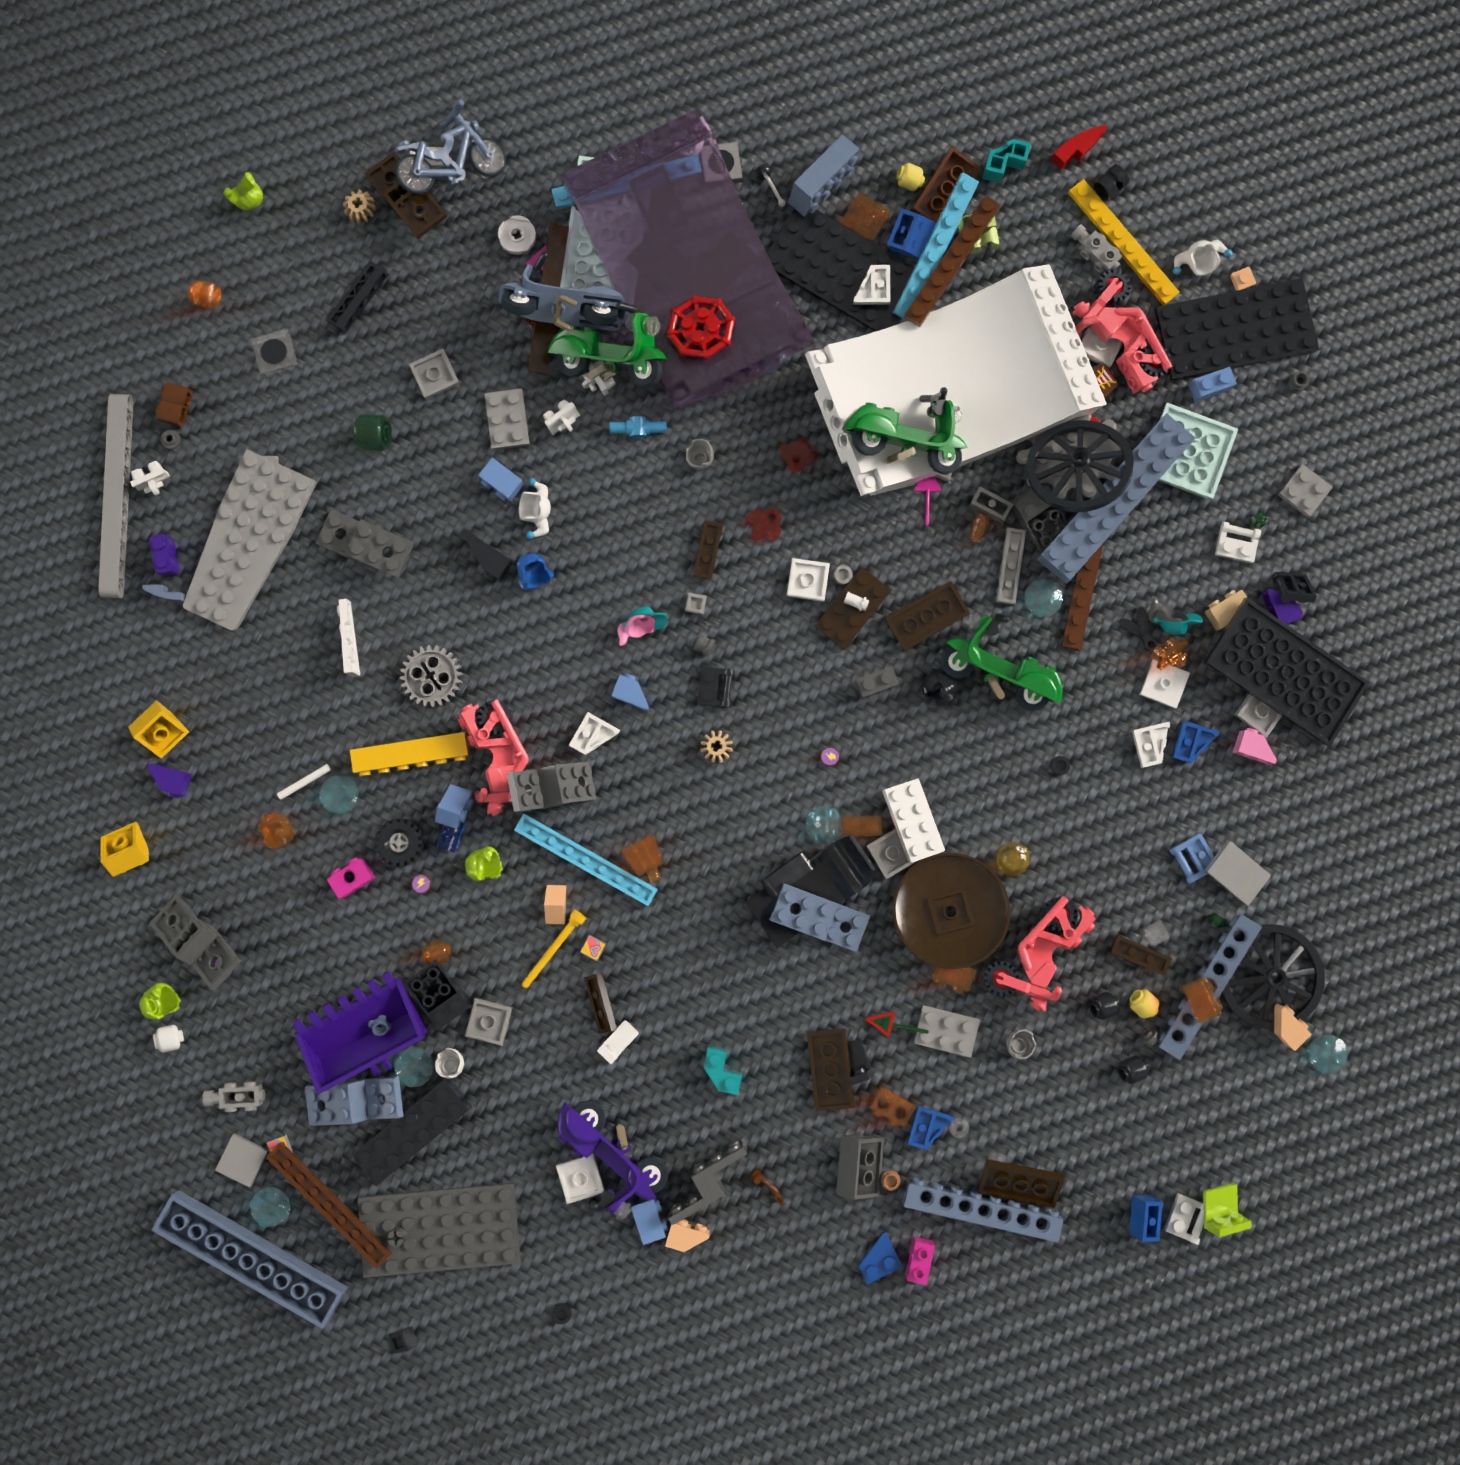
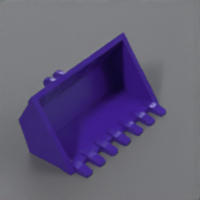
M386 972L382 976L387 984L379 987L375 980H371L368 982V986L372 992L365 995L358 987L353 990L357 1000L350 1003L343 995L338 998L342 1008L335 1011L331 1004L327 1003L323 1006L327 1016L320 1019L316 1012L312 1011L308 1014L312 1024L305 1027L300 1019L293 1022L297 1030L294 1034L317 1095L369 1067L375 1075H380L381 1069L377 1063L381 1062L387 1070L391 1069L392 1065L388 1057L425 1038L427 1028L421 1010L399 977L394 979L390 972ZM380 1015H385L387 1022L392 1027L385 1035L376 1036L372 1028L368 1026L370 1020L377 1019Z

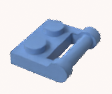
M1201 833L1169 849L1184 871L1188 884L1208 874L1204 870L1213 860L1214 855ZM1186 849L1198 872H1192L1181 852L1182 850Z

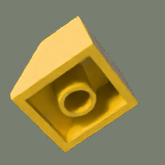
M157 700L128 726L133 738L160 758H163L189 733L187 728Z
M133 822L101 837V863L113 877L149 861L148 846L137 822Z

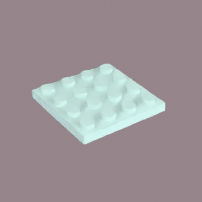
M1166 403L1160 419L1167 413L1191 433L1195 439L1158 481L1212 500L1238 429Z

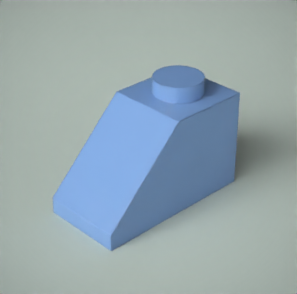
M627 673L624 676L619 675L611 696L648 711V703L638 681L635 680L636 677Z

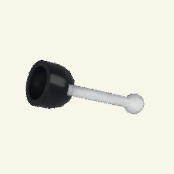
M768 163L760 165L755 170L756 174L760 179L768 181L778 199V205L780 207L785 206V200L781 199L770 179L771 167Z

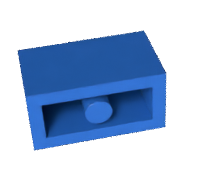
M1132 1195L1129 1234L1142 1242L1159 1241L1163 1202L1150 1195Z

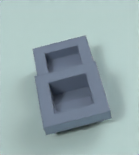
M143 585L142 587L145 591L165 600L184 603L186 598L184 593L168 592V588L163 585Z

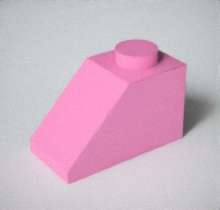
M1251 728L1239 731L1233 753L1268 765L1276 764L1277 760L1265 737L1258 734L1259 731Z

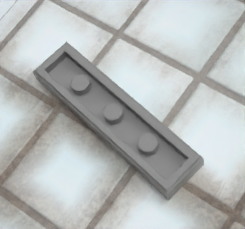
M1009 527L1006 529L995 603L1015 605L1026 530Z

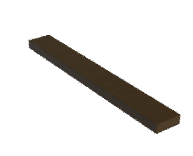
M550 223L545 251L548 257L542 271L541 284L560 287L569 231L567 226ZM535 321L528 372L542 375L547 374L550 353H547L552 341L554 323Z

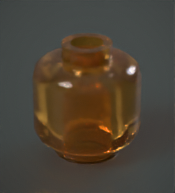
M442 939L427 942L424 945V949H421L425 964H431L435 960L440 964L447 963L449 955L452 954L449 943L445 944Z

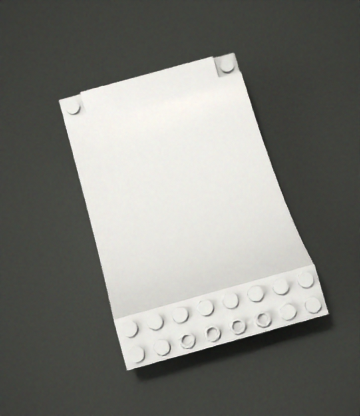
M1050 264L1024 268L966 298L932 311L921 327L906 321L867 335L828 344L823 349L809 351L805 354L819 389L814 394L841 463H848L861 496L867 494L872 496L912 486L920 480L939 474L930 467L927 460L928 452L917 451L915 457H907L887 464L885 459L901 451L902 447L886 444L880 453L873 456H865L859 453L854 448L852 435L844 433L842 427L847 417L856 408L865 405L866 402L875 403L877 407L882 409L883 407L894 408V412L900 413L898 424L935 432V418L927 415V408L930 407V403L920 402L919 397L921 395L937 394L942 387H946L948 390L946 400L952 401L955 410L954 434L959 436L968 447L961 449L962 461L960 466L1023 442L1076 417L1092 414L1106 405L1103 393Z

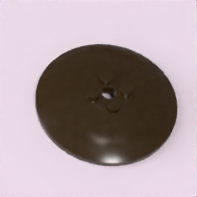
M941 853L919 861L903 876L894 895L893 920L901 941L917 958L938 968L962 969L984 961L1000 946L1009 927L1010 902L1002 881L986 864L964 854ZM953 907L956 910V915L948 917L945 914V909Z

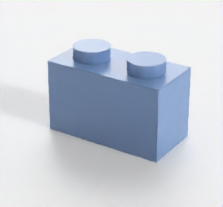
M1227 367L1194 379L1188 387L1196 403L1230 391L1237 383L1231 368Z
M494 458L490 459L478 475L482 480L480 483L487 489L493 488L497 491L495 494L503 501L507 499L511 502L525 485L519 477Z
M450 784L437 807L435 822L457 829L460 822L464 823L467 810L470 811L473 806L474 800L471 799L472 791Z
M642 1199L633 1202L631 1209L643 1245L665 1238L666 1231L669 1229L666 1219H662L660 1215L662 1211L660 1201Z

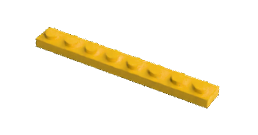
M1084 179L1069 190L1068 194L1110 244L1118 248L1122 258L1162 305H1166L1180 293Z

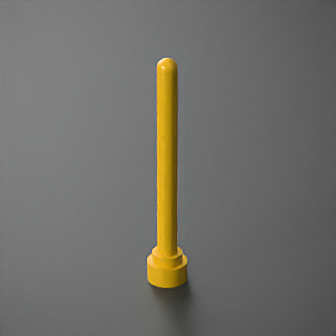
M576 909L572 911L569 918L570 922L522 982L523 988L530 986L575 926L578 927L579 924H583L586 920L583 914Z

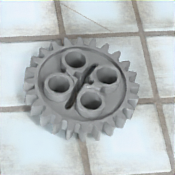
M428 645L426 651L421 646L420 653L413 650L414 657L407 656L410 661L409 663L403 662L407 667L406 669H400L401 672L405 673V676H401L400 679L405 681L401 687L408 688L404 693L407 695L411 694L410 700L417 698V704H421L423 701V705L427 707L430 702L431 706L435 707L436 702L440 706H443V700L450 702L448 697L450 695L456 697L453 691H460L456 685L463 683L458 679V677L463 676V673L457 671L462 666L455 665L458 659H451L453 653L449 652L446 655L447 649L443 648L440 651L439 646L436 645L434 650H432V647ZM437 658L438 665L435 668H431V660ZM422 662H424L428 670L434 674V679L441 687L440 691L438 690L434 681L428 679L430 675L423 668ZM421 669L422 676L416 679L414 672ZM448 674V682L442 684L440 681L441 676ZM427 685L433 686V691L430 694H425V687Z

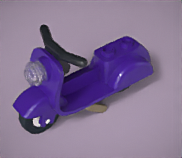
M564 1102L558 1115L557 1131L560 1134L558 1138L565 1145L570 1143L574 1147L573 1152L579 1158L583 1156L588 1158L594 1152L626 1182V1186L616 1194L611 1189L602 1192L598 1202L595 1199H590L588 1203L591 1210L599 1213L605 1209L610 1214L614 1213L616 1219L619 1220L620 1218L625 1219L631 1212L629 1208L631 1204L625 1202L631 1195L635 1194L646 1200L657 1199L654 1193L664 1188L668 1180V1171L665 1164L657 1158L647 1157L635 1165L622 1153L629 1152L631 1146H628L624 1126L620 1124L616 1126L618 1141L615 1147L599 1133L605 1126L606 1115L603 1108L596 1102H581L574 1109Z

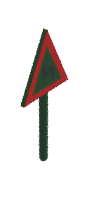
M895 1011L864 1019L888 1038H890L892 1027L929 1033L926 1029L893 1023Z

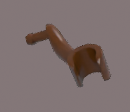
M755 1170L750 1176L756 1185L762 1182L771 1190L775 1201L783 1206L785 1202L782 1200L777 1187L769 1182L759 1170Z

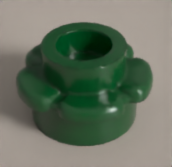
M1262 512L1254 515L1249 520L1250 527L1262 528L1267 524L1266 520L1268 517L1264 516Z
M1214 912L1211 917L1208 916L1211 920L1209 922L1211 925L1218 929L1221 926L1226 927L1225 923L1227 920Z

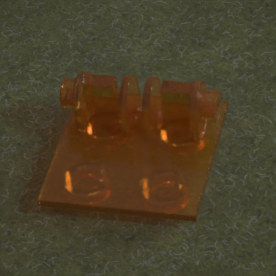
M859 191L840 224L873 242L884 222L888 220V215L891 211Z

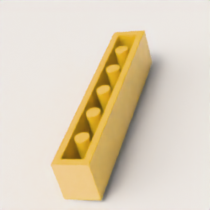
M461 732L350 750L353 773L359 774L361 777L371 775L372 771H378L379 774L388 773L391 768H397L398 771L407 770L410 765H416L419 768L428 766L430 762H435L436 765L445 764L449 759H454L455 762L464 761L466 757L471 756L467 739L468 733Z

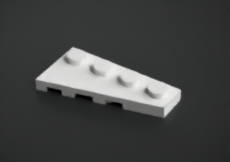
M340 599L339 605H337V613L340 617L339 629L342 639L344 673L351 677L360 676L351 602L348 599Z

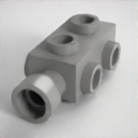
M1080 224L1070 235L1075 241L1078 240L1082 244L1079 248L1081 256L1095 263L1094 268L1098 272L1102 273L1109 269H1116L1120 265L1118 262L1122 257L1120 251L1115 246L1110 245L1103 234L1095 230L1089 235L1086 232V228Z
M255 1081L244 1082L241 1086H236V1083H225L224 1087L219 1088V1092L210 1090L203 1093L204 1107L219 1104V1109L225 1108V1112L237 1111L238 1107H244V1111L257 1110V1106L262 1105L265 1100V1090L262 1089V1084L256 1085ZM251 1091L254 1092V1098L250 1096ZM232 1092L236 1094L235 1099L231 1098Z

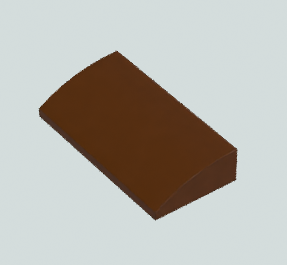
M952 146L945 153L909 211L937 223L960 174L965 173L976 179L982 168Z

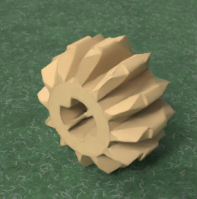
M360 189L357 194L351 190L352 196H346L345 199L347 201L343 202V206L346 208L345 214L349 216L351 221L356 220L358 223H361L362 219H364L365 222H368L367 217H373L372 211L376 210L373 197H370L368 192L363 193Z
M719 730L718 736H715V732L711 731L712 738L706 734L704 737L708 742L701 741V745L707 746V748L701 749V752L708 751L709 753L705 755V759L712 755V763L715 762L716 757L719 758L721 763L723 762L722 755L727 759L729 758L725 751L732 752L733 749L726 746L733 744V742H725L729 737L728 734L721 738L722 731ZM720 742L722 749H718L717 752L713 751L714 748H711V745Z

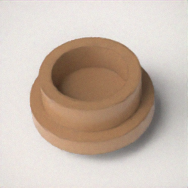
M888 1170L883 1173L881 1184L886 1190L893 1191L899 1187L901 1180L897 1172Z

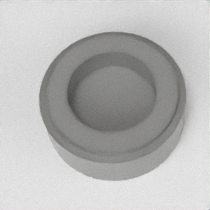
M846 565L838 566L833 574L835 582L840 585L848 584L853 576L851 568Z

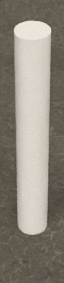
M329 765L322 766L277 793V796L282 800L331 771Z

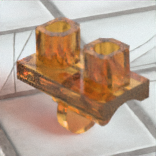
M1172 637L1165 644L1167 651L1160 646L1155 648L1152 657L1158 661L1156 668L1160 671L1168 665L1183 668L1188 657L1184 647L1188 645V642L1185 639L1179 642Z

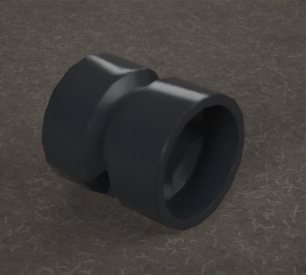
M1114 164L1105 174H1102L1093 182V187L1100 198L1109 201L1118 191L1127 186L1130 180L1126 171L1120 165Z

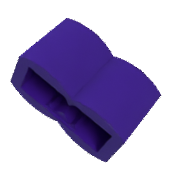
M165 534L151 536L149 546L154 554L153 567L156 573L163 577L178 575L180 566L175 557L176 545L174 540Z

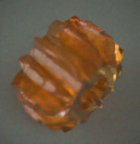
M197 280L191 282L188 289V299L193 304L203 306L204 308L218 307L222 297L219 286L206 281Z

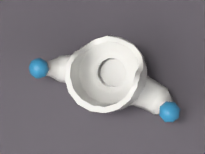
M1206 240L1197 241L1187 251L1175 256L1173 273L1175 275L1180 274V266L1188 264L1196 275L1209 274L1220 264L1221 260L1218 252L1224 253V256L1229 258L1232 256V250L1227 249L1219 240L1211 242Z
M530 478L528 484L534 486L537 492H523L519 503L520 519L533 522L537 526V530L534 532H527L526 537L529 540L546 535L549 532L547 517L551 510L547 486L536 482L534 478Z

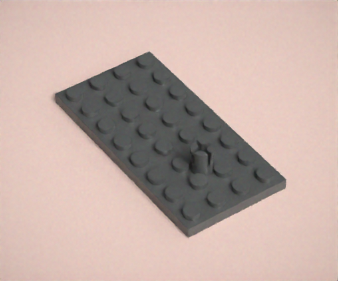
M515 1182L358 1197L359 1220L392 1252L378 1269L362 1255L363 1278L520 1264L521 1262Z

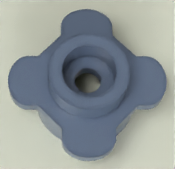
M380 1015L377 1019L370 1020L368 1026L372 1028L376 1036L385 1035L392 1027L387 1022L385 1015Z

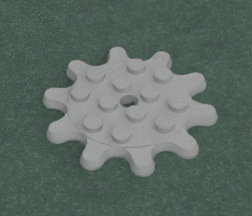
M1091 414L1085 415V416L1076 417V418L1071 419V420H1069V421H1067V422L1077 421V420H1088V421H1090ZM1111 419L1102 423L1115 430L1117 428L1116 423ZM1078 431L1060 435L1072 448L1077 447ZM1084 431L1083 447L1088 448L1102 435ZM1045 432L1040 433L1027 440L1031 441L1032 444H1034L1036 440ZM1107 439L1091 454L1118 451L1120 449L1113 441ZM1053 440L1040 451L1067 454ZM1030 449L1018 452L1016 455L1018 463L1027 464ZM1113 458L1094 460L1119 471L1117 467L1111 464ZM1037 459L1035 473L1038 474L1065 461ZM1090 467L1098 479L1107 478L1111 481L1118 479ZM1068 468L1039 480L1040 484L1044 482L1050 483L1054 489ZM1076 473L1072 474L1056 497L1063 499L1069 489L1076 488ZM1082 473V494L1085 497L1095 496L1097 492L1096 487L1087 474Z

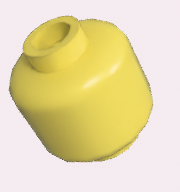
M906 163L904 166L901 165L896 174L898 185L909 191H915L918 187L921 188L925 180L922 168L911 163Z
M1145 989L1136 990L1130 996V1008L1138 1016L1146 1019L1154 1017L1158 1013L1159 1000L1152 993Z

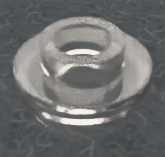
M956 1118L950 1123L949 1130L954 1137L963 1138L969 1132V1125L964 1119ZM958 1124L962 1125L961 1131H956Z

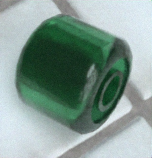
M360 414L355 419L352 429L355 445L360 450H387L392 440V426L387 416Z

